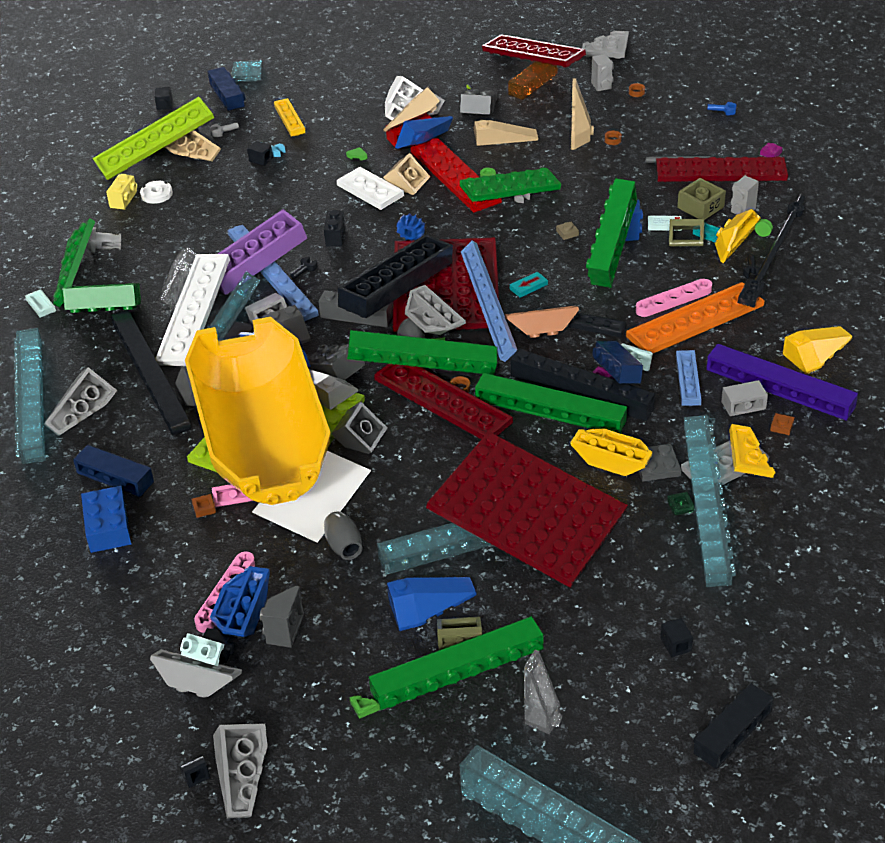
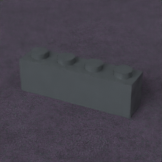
M324 291L319 299L321 318L388 328L393 317L392 302L368 318H362L338 307V292Z

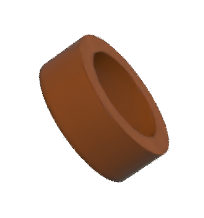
M634 83L629 86V95L641 97L645 94V86L643 84Z
M614 130L605 133L604 141L609 145H617L622 141V134Z
M458 376L451 379L450 383L452 385L464 384L466 387L462 390L467 393L470 391V380L468 378Z

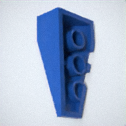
M453 117L404 121L395 148H408L422 144L448 131Z
M470 577L405 578L387 583L388 598L399 631L421 626L427 623L426 620L434 615L438 617L443 614V610L450 606L456 607L476 596V591Z

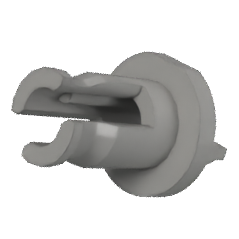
M93 227L87 243V249H91V254H95V249L121 250V234L97 233L96 227Z

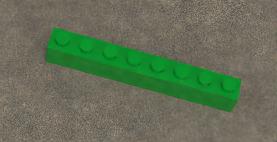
M350 330L347 359L494 375L497 365V346Z
M483 373L475 386L476 398L488 404L590 429H607L621 434L627 421V406Z
M531 616L369 676L370 691L375 701L380 705V710L394 707L396 704L415 699L417 696L436 691L449 684H455L460 680L476 676L481 672L497 668L510 661H516L526 655L537 653L543 649V633Z

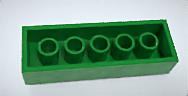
M615 178L613 185H610L609 199H606L604 205L605 213L601 214L600 229L597 228L596 242L591 246L592 255L586 263L591 284L609 288L613 284L637 203L635 181Z

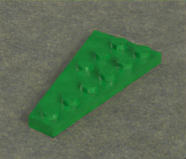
M91 218L85 223L82 222L78 230L75 229L67 241L64 258L61 261L62 267L57 288L53 295V305L57 307L64 303L63 289L72 287L95 221Z

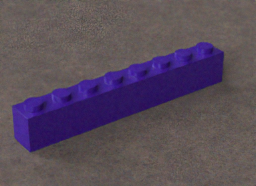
M717 344L708 355L707 370L741 383L759 380L764 390L768 393L847 421L856 408L857 392Z

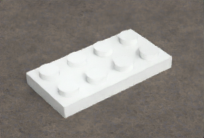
M362 167L337 180V186L380 210L404 196V190Z

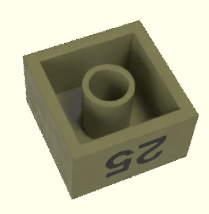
M699 178L679 191L677 208L698 219L705 220L724 207L726 190Z

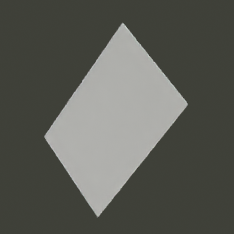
M327 451L317 481L305 494L295 501L275 505L259 503L252 513L318 543L324 535L325 518L332 512H341L371 470Z

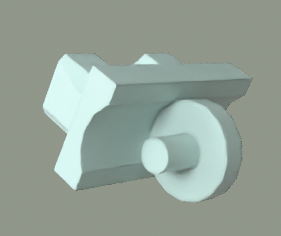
M621 344L643 365V370H650L652 352L631 345Z
M187 633L186 638L182 640L180 651H182L181 655L218 666L224 644Z

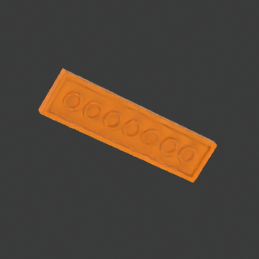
M741 282L627 330L626 337L639 349L656 353L763 307L764 300L760 297L755 308L737 303L738 297L745 285Z

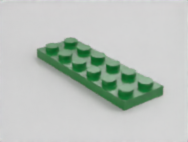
M540 168L537 170L467 178L460 180V187L470 200L475 202L561 189V183L548 168Z

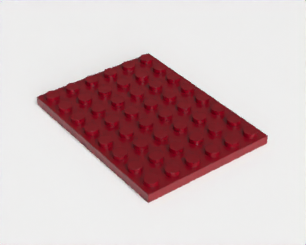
M495 237L439 239L453 245L452 263L413 289L426 285L466 321V324L454 330L488 328L461 251L472 240L477 243L499 300ZM395 241L394 253L413 241ZM410 291L393 301V332H397L402 321L409 318L405 315V309Z
M489 431L432 496L426 506L432 512L570 588L628 507L627 504Z

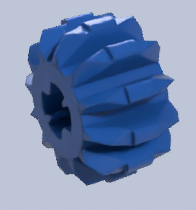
M410 213L403 215L397 223V233L400 234V237H404L406 241L408 239L410 241L417 240L425 232V223L422 222V218H417L416 215L412 216Z

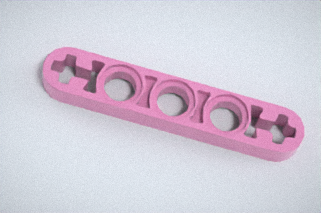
M699 279L640 300L636 303V314L641 317H647L706 296L712 292V282L708 279Z
M241 552L235 557L194 618L196 629L199 632L205 633L207 628L213 629L216 626L210 620V615L213 611L210 606L216 603L223 585L231 579L232 575L244 572V569L248 566L255 567L254 555L252 553Z

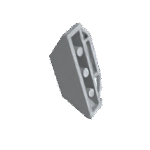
M426 285L410 290L405 315L425 333L441 335L466 324V321Z
M162 649L152 654L150 658L168 686L174 687L180 692H194L199 697H209L242 673V669L222 664L215 666Z

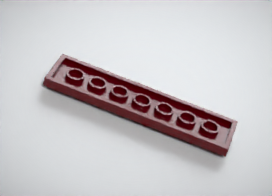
M502 34L482 45L483 51L490 54L496 53L501 56L506 55L530 61L549 63L551 65H560L562 67H569L572 63L579 61L586 55V50L582 48Z
M779 156L754 158H656L658 182L696 181L699 178L706 181H739L743 176L757 181H787L788 179L785 158Z
M387 364L374 374L377 382L480 439L488 431L498 436L513 423L512 416L421 367Z

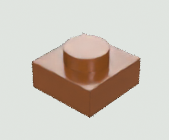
M775 413L770 431L790 435L795 417Z
M211 494L191 499L196 518L216 513Z

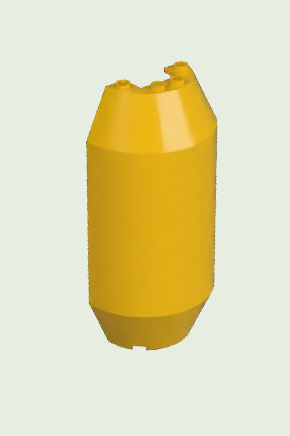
M272 317L252 320L254 335L218 341L215 327L197 330L186 355L185 363L214 469L222 478L253 501L275 505L297 500L311 489L317 481L330 443V429L298 338Z

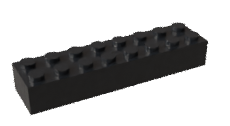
M426 234L338 287V307L362 318H368L452 263L453 245Z

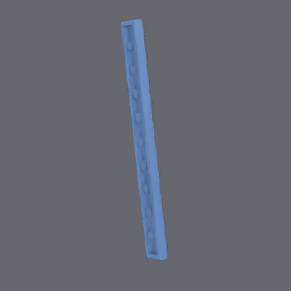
M243 225L235 226L228 230V235L234 242L249 233ZM275 261L260 271L279 295L284 297L289 306L296 305L304 321L319 316L316 307Z
M472 240L461 251L493 342L497 346L499 358L506 362L517 351V347L478 245Z

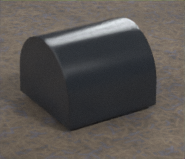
M202 755L180 765L181 773L189 788L211 778L207 763Z

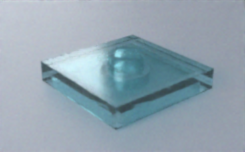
M262 60L233 62L231 77L235 81L261 80Z

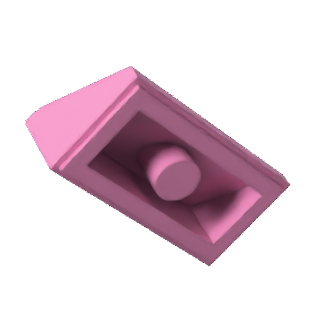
M233 485L212 488L215 507L253 501Z

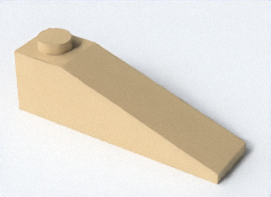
M573 79L571 150L588 143L590 135H593L594 126H591V119L576 79Z
M427 87L415 96L383 130L386 132L402 125L404 121L414 120L428 112L432 113L437 108L436 104L440 100Z
M480 120L474 123L477 146L538 140L536 129L492 120Z
M194 130L165 146L166 149L175 155L212 162L221 150L220 147Z

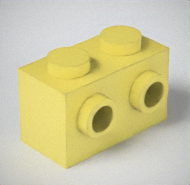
M119 174L107 190L110 208L125 210L137 192V183L134 176Z

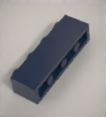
M225 67L207 71L209 84L227 111L244 107L245 94L241 92L239 85H236L235 79L231 77L230 72H227Z
M596 341V346L593 348L594 359L618 383H641L643 365L617 341Z
M87 445L73 459L78 474L112 487L121 486L123 491L139 497L154 482L150 467Z

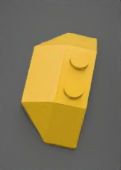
M750 209L737 214L732 220L729 219L726 222L724 228L721 227L717 232L716 236L718 238L715 246L722 263L732 255L755 229V225L761 217L754 210Z
M580 429L571 441V446L588 465L623 476L645 468L652 456V451L640 439L607 429H590L586 431Z

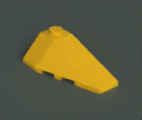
M841 326L798 331L785 337L783 355L805 374H809L824 366L828 358L831 359L837 350H841L852 339V335Z

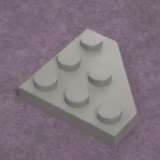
M629 31L610 32L609 36L605 37L603 35L595 38L594 42L583 43L582 49L586 50L585 56L592 57L606 54L608 57L616 59L625 58Z

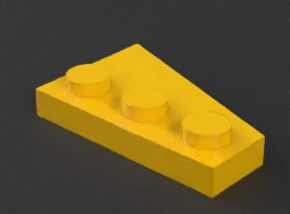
M731 424L729 433L734 471L773 478L775 470L773 467H769L767 463L768 458L759 449L760 443L751 427Z

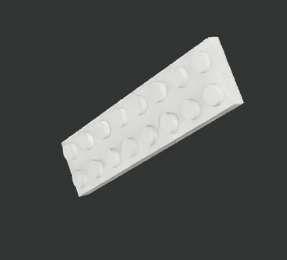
M196 254L155 358L159 365L186 366L185 358L197 330L204 329L230 261L228 254Z

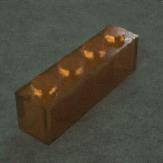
M538 61L534 62L508 81L509 95L522 100L557 75V65Z

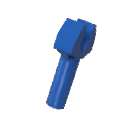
M727 102L725 105L708 104L707 110L724 111L726 115H734L737 104L733 102Z

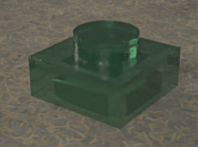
M687 492L668 496L667 502L674 516L694 511V504Z

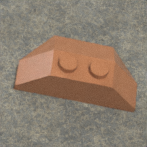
M578 306L511 313L505 314V318L523 333L530 335V337H540V333L556 335L558 331L564 330L579 311Z

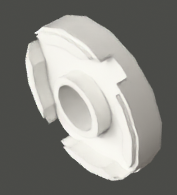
M164 181L149 182L145 184L146 187H142L140 190L142 200L147 203L164 202L173 193L171 185L169 183L165 184Z

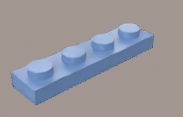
M695 350L676 351L682 406L701 405Z

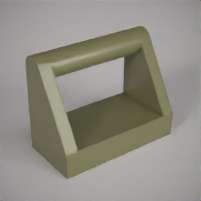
M670 219L669 246H704V219ZM700 229V240H673L674 230Z
M480 617L437 619L439 650L482 635ZM476 626V627H464V628H447V629H442V628H444V627Z

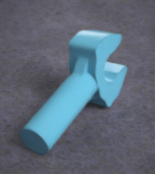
M283 144L271 145L273 157H281V152L286 153Z

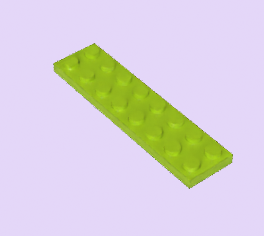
M197 97L97 155L93 160L105 178L109 180L214 118L213 113L201 98Z

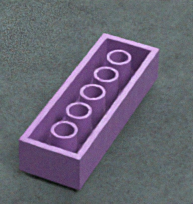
M283 209L218 253L228 254L230 257L219 290L225 295L306 240L307 236L302 224Z

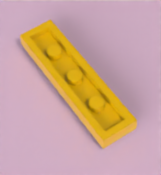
M289 99L274 101V107L290 136H299L305 133V127Z

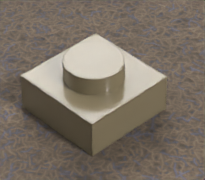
M572 222L556 226V231L563 240L579 236V230Z

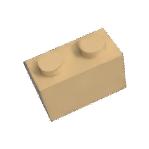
M409 153L399 160L383 178L404 190L405 193L414 195L430 176Z

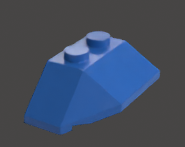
M248 566L244 569V572L236 575L223 585L210 615V620L223 634L242 637L254 634L260 619V611L265 606L267 599L269 569Z

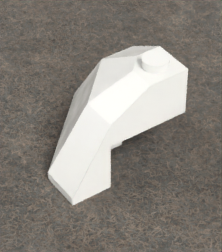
M397 76L389 89L385 101V117L393 120L423 89L403 76ZM436 94L434 95L440 101L436 104L437 108L432 113H427L429 115L438 114L445 101Z

